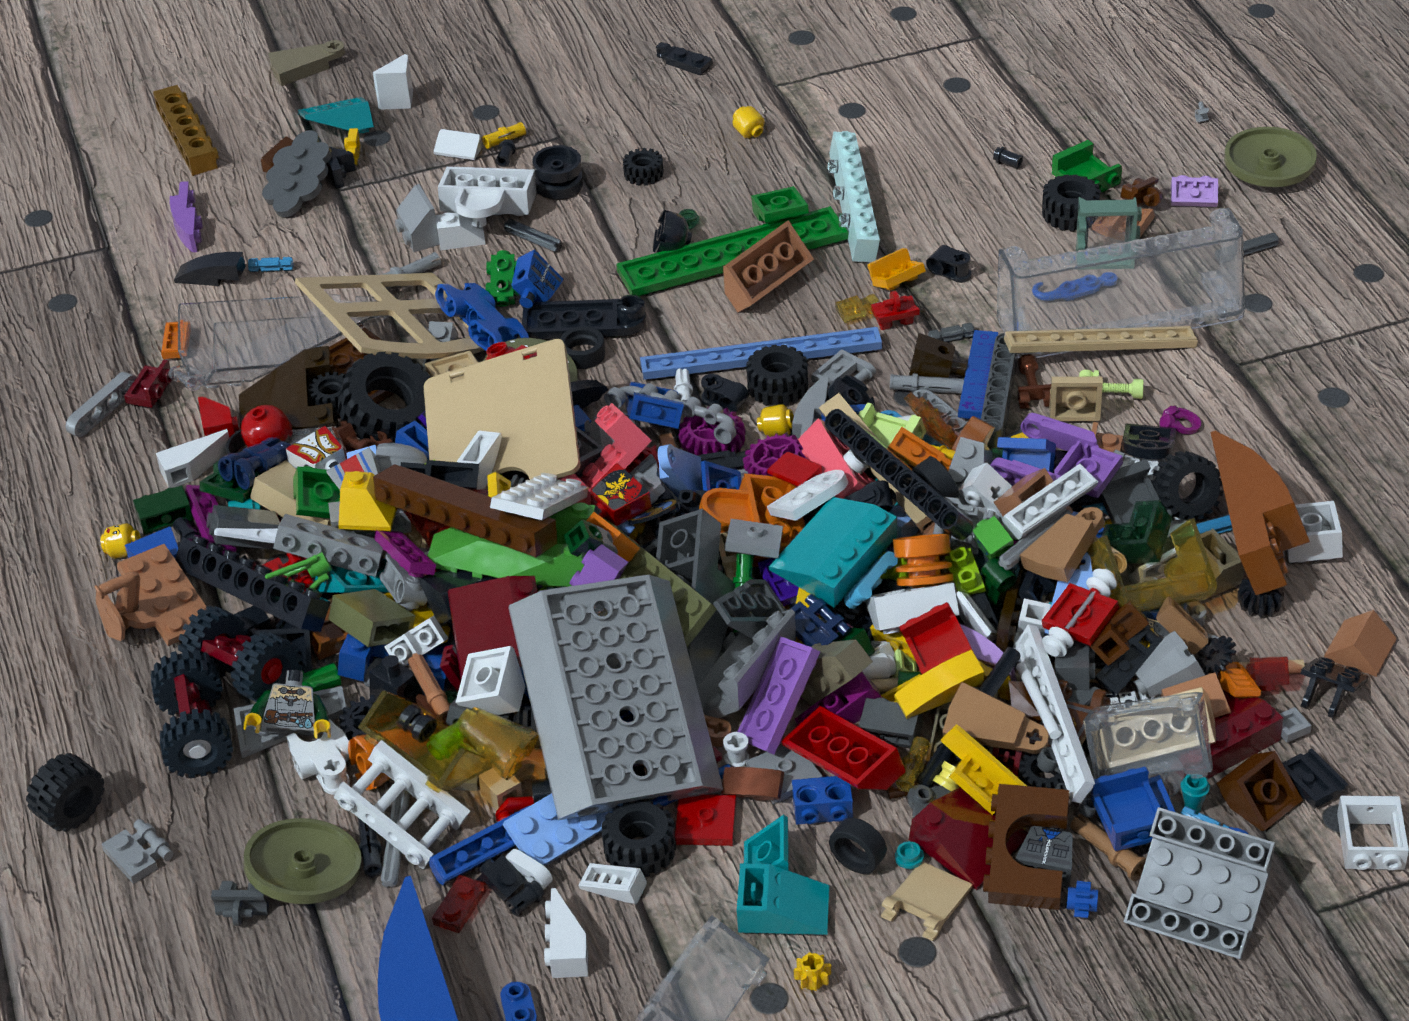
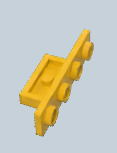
M956 724L942 737L941 742L961 759L949 777L991 815L995 813L991 811L992 794H998L999 784L1027 786L959 725Z

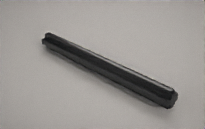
M1008 647L978 690L994 697L1019 661L1020 653L1016 649ZM943 743L940 744L917 777L918 784L931 788L934 784V777L940 775L943 762L946 761L948 763L954 755Z

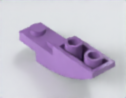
M189 181L179 183V195L170 196V208L174 227L181 242L190 251L197 252L198 243L202 242L200 231L203 228L202 218L197 216L196 207L193 205L196 202L195 192L190 190Z

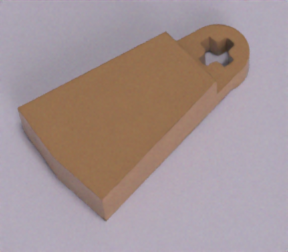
M1088 507L1081 510L1076 516L1065 514L1020 554L1024 569L1045 578L1069 582L1097 533L1105 524L1102 511L1096 507Z
M963 682L960 684L949 706L942 732L944 736L957 724L980 745L1024 751L1031 754L1040 753L1049 744V735L1044 726L1026 718L1024 712ZM1039 733L1041 741L1030 744L1028 736Z

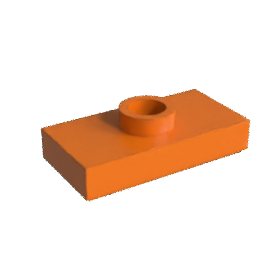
M189 321L167 322L165 324L161 350L162 359L186 358L191 329Z

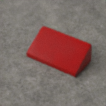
M786 452L767 469V473L795 486H800L809 479L822 474V466L791 452Z

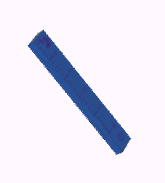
M974 330L958 409V418L970 419L972 416L981 419L994 343L998 332Z

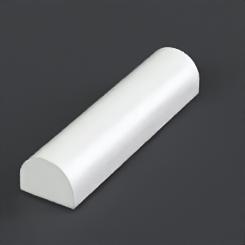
M1079 464L1005 514L1002 520L1003 527L1011 538L1019 540L1095 488L1098 481Z

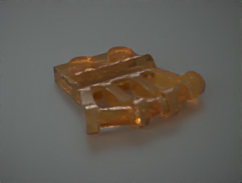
M910 392L904 397L906 403L914 414L922 418L925 429L938 442L951 450L958 436H955L953 427L945 423L939 409L934 408L929 400L926 401L922 396L918 399Z

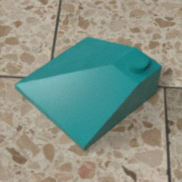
M362 97L298 110L299 115L304 119L345 130L358 128L359 134L369 132V128L374 127L369 103Z
M382 560L376 577L331 565L333 570L327 573L330 579L321 583L316 590L322 594L327 592L351 593L376 589L379 592H389L380 580V574L384 572L387 560Z

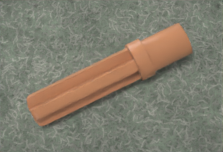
M414 653L408 659V664L425 693L429 706L433 708L439 721L446 722L450 706L447 696L441 690L423 655Z

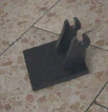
M1326 657L1315 658L1303 667L1300 674L1310 677L1301 707L1306 709L1309 707L1321 678L1338 684L1328 711V717L1334 718L1345 691L1354 693L1367 682L1369 676L1361 674L1362 671L1355 667L1346 666L1343 668L1335 665V661Z

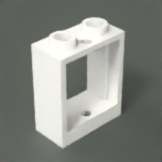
M1340 796L1337 818L1345 869L1405 870L1409 849L1400 796ZM1350 824H1390L1394 847H1353Z

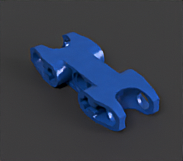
M465 283L464 290L456 289L450 284L437 285L435 296L442 311L449 317H460L469 326L470 338L485 351L495 343L517 339V334L521 338H529L523 325L517 319L505 318L495 309L493 296L478 284ZM444 291L447 294L446 300L444 299Z

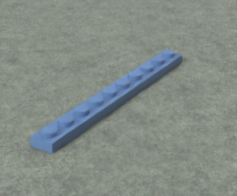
M878 327L645 356L640 357L643 380L675 376L679 368L682 370L687 369L689 374L746 367L749 356L754 355L753 352L762 350L761 348L765 346L787 345L789 348L794 347L796 351H801L803 356L810 359L833 356L840 350L848 353L882 349V340Z

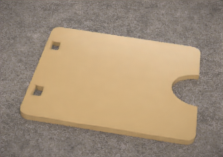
M553 339L429 378L424 383L429 460L457 462L478 431L498 432L502 436L492 473L497 472L501 474L506 471L516 470L525 473L531 480L535 476H541V473L554 474L557 476L556 479L572 475L579 470L580 456L567 351L561 339ZM537 353L536 357L524 359V356ZM465 376V379L452 382L453 378ZM488 483L482 493L483 495L485 494L486 488L488 487Z

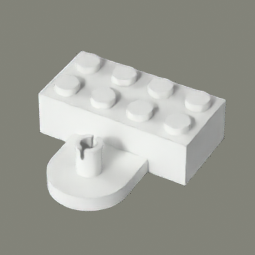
M446 167L438 185L440 211L448 213L457 212L461 216L472 218V225L475 227L478 226L477 222H479V227L487 225L486 217L491 215H528L536 196L535 170Z

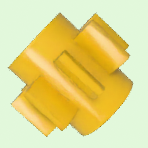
M808 952L802 959H796L797 968H794V980H801L802 989L806 988L817 991L823 985L829 984L828 976L831 975V964H824L823 954L818 955Z

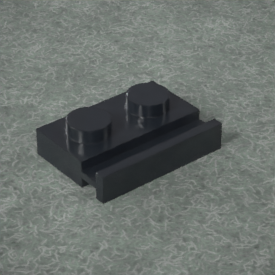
M1312 748L1308 750V753L1304 755L1301 753L1282 763L1298 793L1314 809L1337 798L1338 794L1348 792L1349 784Z

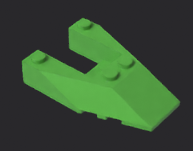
M581 502L575 503L549 516V518L556 520L558 544L538 557L453 527L434 534L427 557L436 564L437 569L457 573L458 569L472 572V577L482 579L483 575L496 578L535 576L536 585L569 587L572 586L569 582L578 570L582 571L584 564L581 562L586 553L583 552L578 557L572 555L564 535L582 519L587 520L595 512V505H587Z

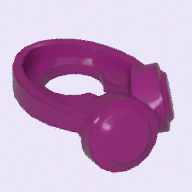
M1174 405L1163 411L1159 425L1161 427L1176 428V431L1182 434H1195L1201 427V420L1195 413ZM1174 417L1187 419L1192 427L1182 426Z

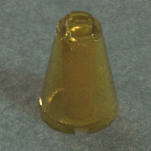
M476 706L471 710L467 708L458 719V722L461 724L459 730L493 769L506 780L512 778L521 768L522 764L520 763L525 756L529 757L539 739L538 733L535 730Z

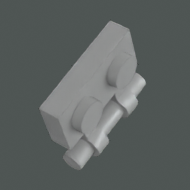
M138 819L134 823L137 833L131 835L125 829L101 844L105 854L133 884L158 869L155 860L162 857L165 861H168L173 857L169 843L164 838H159L156 834V829L150 823H145L143 819ZM148 842L151 847L145 850L142 845Z

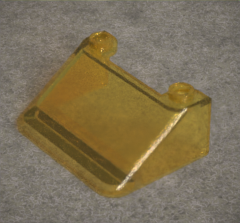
M386 690L381 692L358 726L360 730L366 733L364 739L376 746L382 740L427 776L425 785L437 793H440L441 790L448 792L492 769L497 763L445 723L439 721L430 712L417 705L423 710L424 715H431L437 720L436 729L431 737L425 742L419 743L412 737V733L404 732L397 726L398 719L404 709L415 703Z

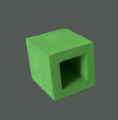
M995 516L990 519L981 520L972 531L974 541L989 560L997 556L1000 557L1014 545L1013 539Z

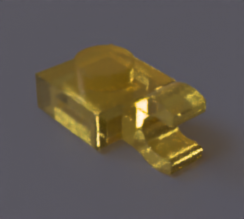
M870 294L862 299H859L856 295L835 302V308L844 323L866 317V312L873 314L871 304L879 302V299L875 294Z

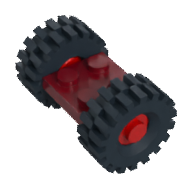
M207 606L206 610L199 609L197 611L198 616L192 614L189 617L190 624L185 623L182 628L186 630L185 633L179 635L178 640L182 641V644L178 645V651L182 652V649H188L189 653H193V650L196 649L200 650V655L204 652L208 653L210 659L214 657L217 665H219L220 676L224 677L225 671L231 673V678L235 679L232 683L237 688V692L255 702L266 690H271L273 684H285L287 670L302 671V665L298 664V662L302 661V655L298 654L300 650L294 646V643L270 632H260L259 636H245L248 634V629L244 627L246 625L240 617L217 606L215 608Z

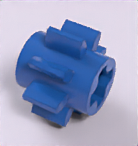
M1077 881L1076 887H1068L1067 909L1074 910V917L1088 918L1089 912H1097L1098 890L1091 889V882Z

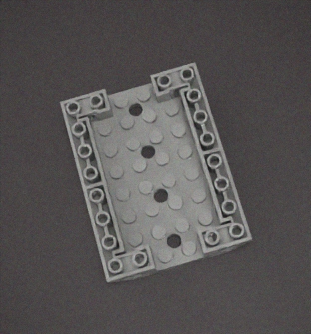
M642 575L543 590L509 605L508 609L558 820L609 812L619 803L667 795L668 801L721 792L723 790L670 581L652 575ZM603 605L607 609L608 615L598 616L594 612L593 607ZM609 657L617 658L621 663V667L618 669L610 668L606 659ZM620 711H630L634 716V721H623L620 718ZM637 763L643 764L647 769V775H636L633 771V765Z

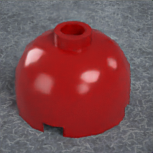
M261 405L253 408L244 416L241 424V434L247 447L259 444L270 437L278 438L285 442L288 435L290 438L292 436V425L281 409L273 405Z

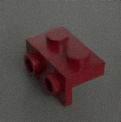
M163 359L158 368L144 366L124 395L126 403L153 408L157 400L162 397L167 385L173 379V371L170 368L169 360Z

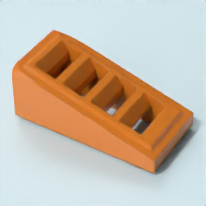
M1239 662L1229 663L1224 672L1218 673L1217 678L1221 688L1232 696H1261V690Z

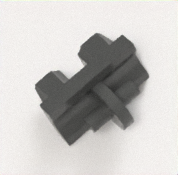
M222 881L219 890H212L211 899L214 901L215 914L232 918L234 926H241L243 918H252L253 915H268L269 905L266 895L258 891L251 883H248L247 890H239L237 883Z

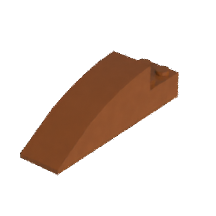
M1216 430L1210 433L1238 555L1255 595L1286 586L1285 574L1289 573L1284 559V551L1310 542L1289 490L1278 473L1254 450Z

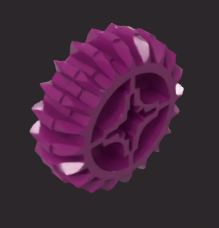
M728 408L723 409V414L730 416L734 420L736 436L728 444H723L714 436V430L720 424L719 422L709 424L703 417L696 415L693 417L686 416L679 427L680 445L684 451L694 455L728 450L730 452H741V448L746 440V428L742 418L737 416L736 412H729Z
M786 432L782 436H779L778 433L772 437L767 435L766 439H758L757 444H750V450L745 451V455L748 456L743 458L744 469L748 474L771 476L767 473V469L786 452H791L803 458L806 457L802 453L803 447L796 435L789 436Z

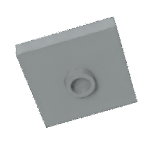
M731 519L725 551L777 559L783 526Z
M783 745L777 748L774 755L765 752L746 760V767L774 769L785 772L781 799L770 800L772 804L792 797V780L823 777L811 761Z

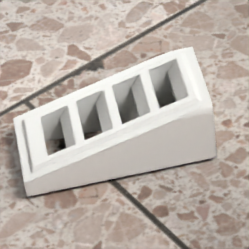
M589 863L578 886L585 891L637 904L647 881L641 868ZM597 875H601L598 882H595Z

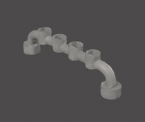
M651 383L646 384L643 388L636 386L613 387L604 396L605 403L608 406L613 403L618 409L626 402V396H634V392L683 402L682 413L685 416L693 417L696 415L703 417L709 424L720 423L714 430V436L720 443L728 444L736 436L734 420L730 416L723 414L724 412L720 405L712 404L707 409L701 407V402L696 397H690L685 402L680 400L678 393L673 390H669L665 395L658 393L656 386Z

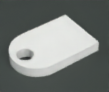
M832 470L819 474L768 505V511L771 516L796 521L843 491L849 483L843 470Z

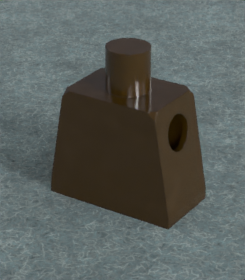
M918 333L909 376L918 374V376L949 378L950 374L964 377L967 362L953 359L954 345Z

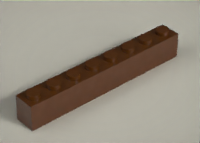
M396 464L373 476L374 492L377 501L534 557H538L558 544L555 519L547 517L539 520L490 508L492 498Z

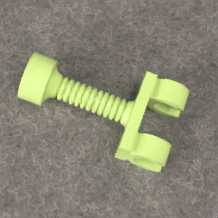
M1082 370L1079 372V377L1099 376V370H1094V372ZM1133 379V382L1130 384L1103 383L1102 392H1124L1131 394L1133 399H1143L1144 379Z

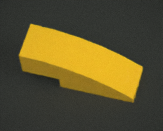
M969 650L922 674L896 692L894 697L906 719L951 702L962 682L971 687L982 684L984 670L973 651Z

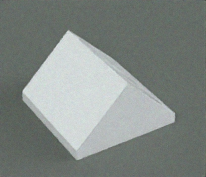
M404 54L373 72L378 108L381 110L411 108L413 86L408 55Z

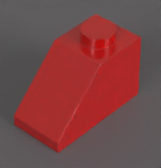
M203 396L198 397L204 436L227 429L230 438L235 431L239 430L237 416H231L230 407Z

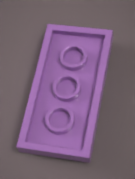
M780 636L737 731L747 736L749 745L773 755L775 754L782 741L786 727L793 716L799 698L804 692L808 678L816 665L820 651Z

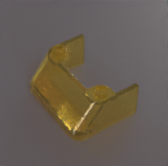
M1194 518L1189 519L1170 533L1178 557L1169 560L1165 564L1164 574L1166 578L1124 586L1107 535L1100 537L1090 545L1087 553L1091 558L1092 572L1095 569H1107L1115 576L1117 587L1111 590L1109 598L1117 600L1119 608L1131 600L1141 612L1160 609L1168 596L1172 597L1178 604L1207 599L1216 592L1217 582Z

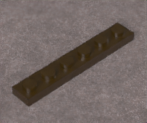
M1019 561L1012 567V572L1017 576V580L1006 592L998 625L996 646L1002 652H1005L1008 648L1009 642L1015 641L1016 627H1018L1023 605L1019 590L1027 570L1024 569L1022 561Z

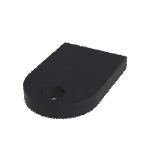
M1126 423L1122 450L1126 454L1138 458H1166L1169 454L1173 455L1176 428Z

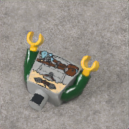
M287 670L285 684L275 683L271 690H266L253 705L251 712L245 716L243 727L246 730L247 726L253 725L256 727L255 733H259L261 727L262 732L296 733V735L314 736L316 739H318V733L326 732L328 738L331 737L328 711L321 697L313 693L312 687L302 686L303 672L298 670Z

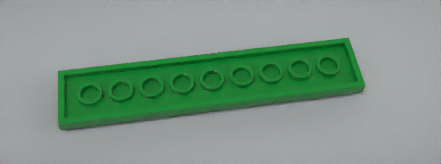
M830 206L802 214L797 218L789 217L775 223H766L683 246L681 249L661 251L616 264V268L630 295L642 296L654 291L664 290L676 285L724 273L723 266L788 220L808 250L848 239V231Z

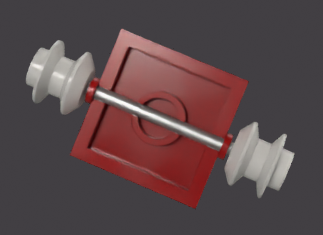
M1095 569L1092 573L1093 577H1089L1086 581L1089 590L1069 583L1042 619L1043 628L1049 630V636H1044L1042 639L1044 649L1048 654L1054 657L1065 656L1067 648H1071L1074 644L1073 639L1089 646L1093 644L1119 609L1118 601L1109 598L1111 590L1117 587V581L1111 571Z

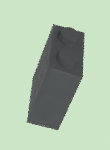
M213 505L212 513L207 515L206 526L209 528V535L213 536L215 544L273 549L274 543L214 535V530L216 528L278 529L280 521L275 511Z

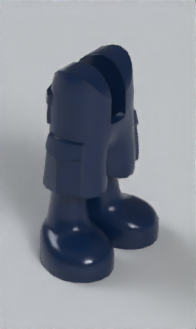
M267 438L259 444L244 448L242 452L230 453L221 457L218 462L219 473L224 480L231 481L236 478L238 485L242 489H249L254 484V471L257 469L260 473L266 472L287 460L286 448L291 445L278 438Z

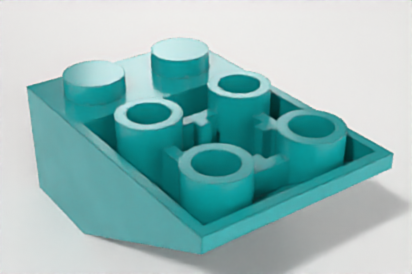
M740 863L737 898L738 933L828 935L829 885L771 864Z

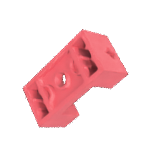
M613 403L609 406H604L598 412L595 422L615 442L612 445H607L601 451L600 457L595 463H590L585 467L580 478L574 473L557 479L561 481L575 479L581 481V485L589 487L587 497L576 503L581 502L591 505V488L616 463L625 469L652 441Z

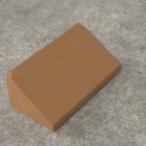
M1168 596L1161 606L1156 619L1168 632L1172 633L1175 631L1187 645V650L1194 655L1209 643L1207 631L1172 597Z

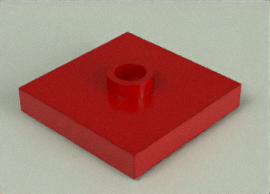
M699 795L678 799L675 830L676 845L733 846L736 795Z

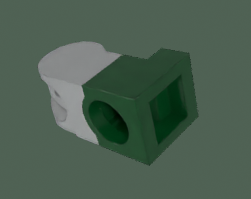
M584 519L579 521L564 535L570 553L577 557L583 552L587 553L590 549L594 551L601 544L614 553H618L617 548L613 545L611 533Z

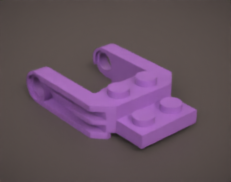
M1029 413L1020 425L1022 432L1028 438L1048 439L1056 443V448L1068 451L1054 470V473L1047 471L1053 481L1079 464L1098 481L1097 486L1086 493L1087 495L1098 498L1123 464L1122 455L1099 448L1095 434L1092 431L1037 413ZM995 458L990 464L1011 486H1014L1026 475L1040 470V468L1004 458Z

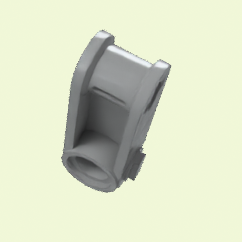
M387 552L385 556L387 560L385 570L380 574V580L390 592L395 602L405 607L406 610L412 611V609L424 606L427 598L419 582V577L410 576Z

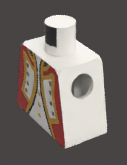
M326 426L286 448L288 461L296 469L297 466H310L328 470L346 460L343 447Z

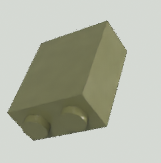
M371 589L333 595L328 620L367 647L389 644L413 629L415 615L378 590Z

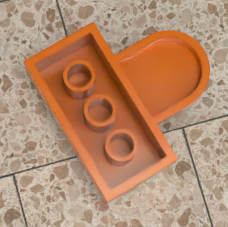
M744 473L739 490L727 488L708 490L702 496L699 509H704L721 523L720 533L729 530L731 519L783 526L779 555L805 527L803 516L795 521L770 515L767 506L796 488L795 485L774 476ZM754 555L752 567H758V562L769 559V557Z

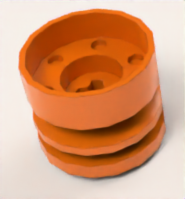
M930 534L893 539L894 556L907 559V564L896 567V572H908L909 575L897 578L898 586L923 588L938 586L954 580L953 573H941L940 570L952 567V562L939 560L940 555L951 552L949 534Z

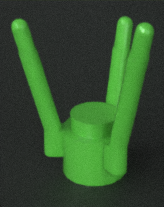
M321 552L306 560L265 575V578L270 579L282 574L290 577L308 570L312 578L318 577L309 587L315 590L321 583L330 579L327 573L333 569L324 553Z

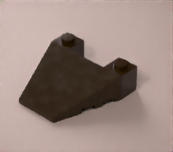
M329 346L302 350L239 394L240 430L242 420L250 410L261 405H273L285 413L292 425V436L290 438L288 435L285 441L303 439L323 426H326L335 437L332 426L338 427V419L333 404L311 406L308 391L309 383L312 384L311 380L314 378L318 380V375L321 374L324 377L326 372H329L330 375H333V372H335Z

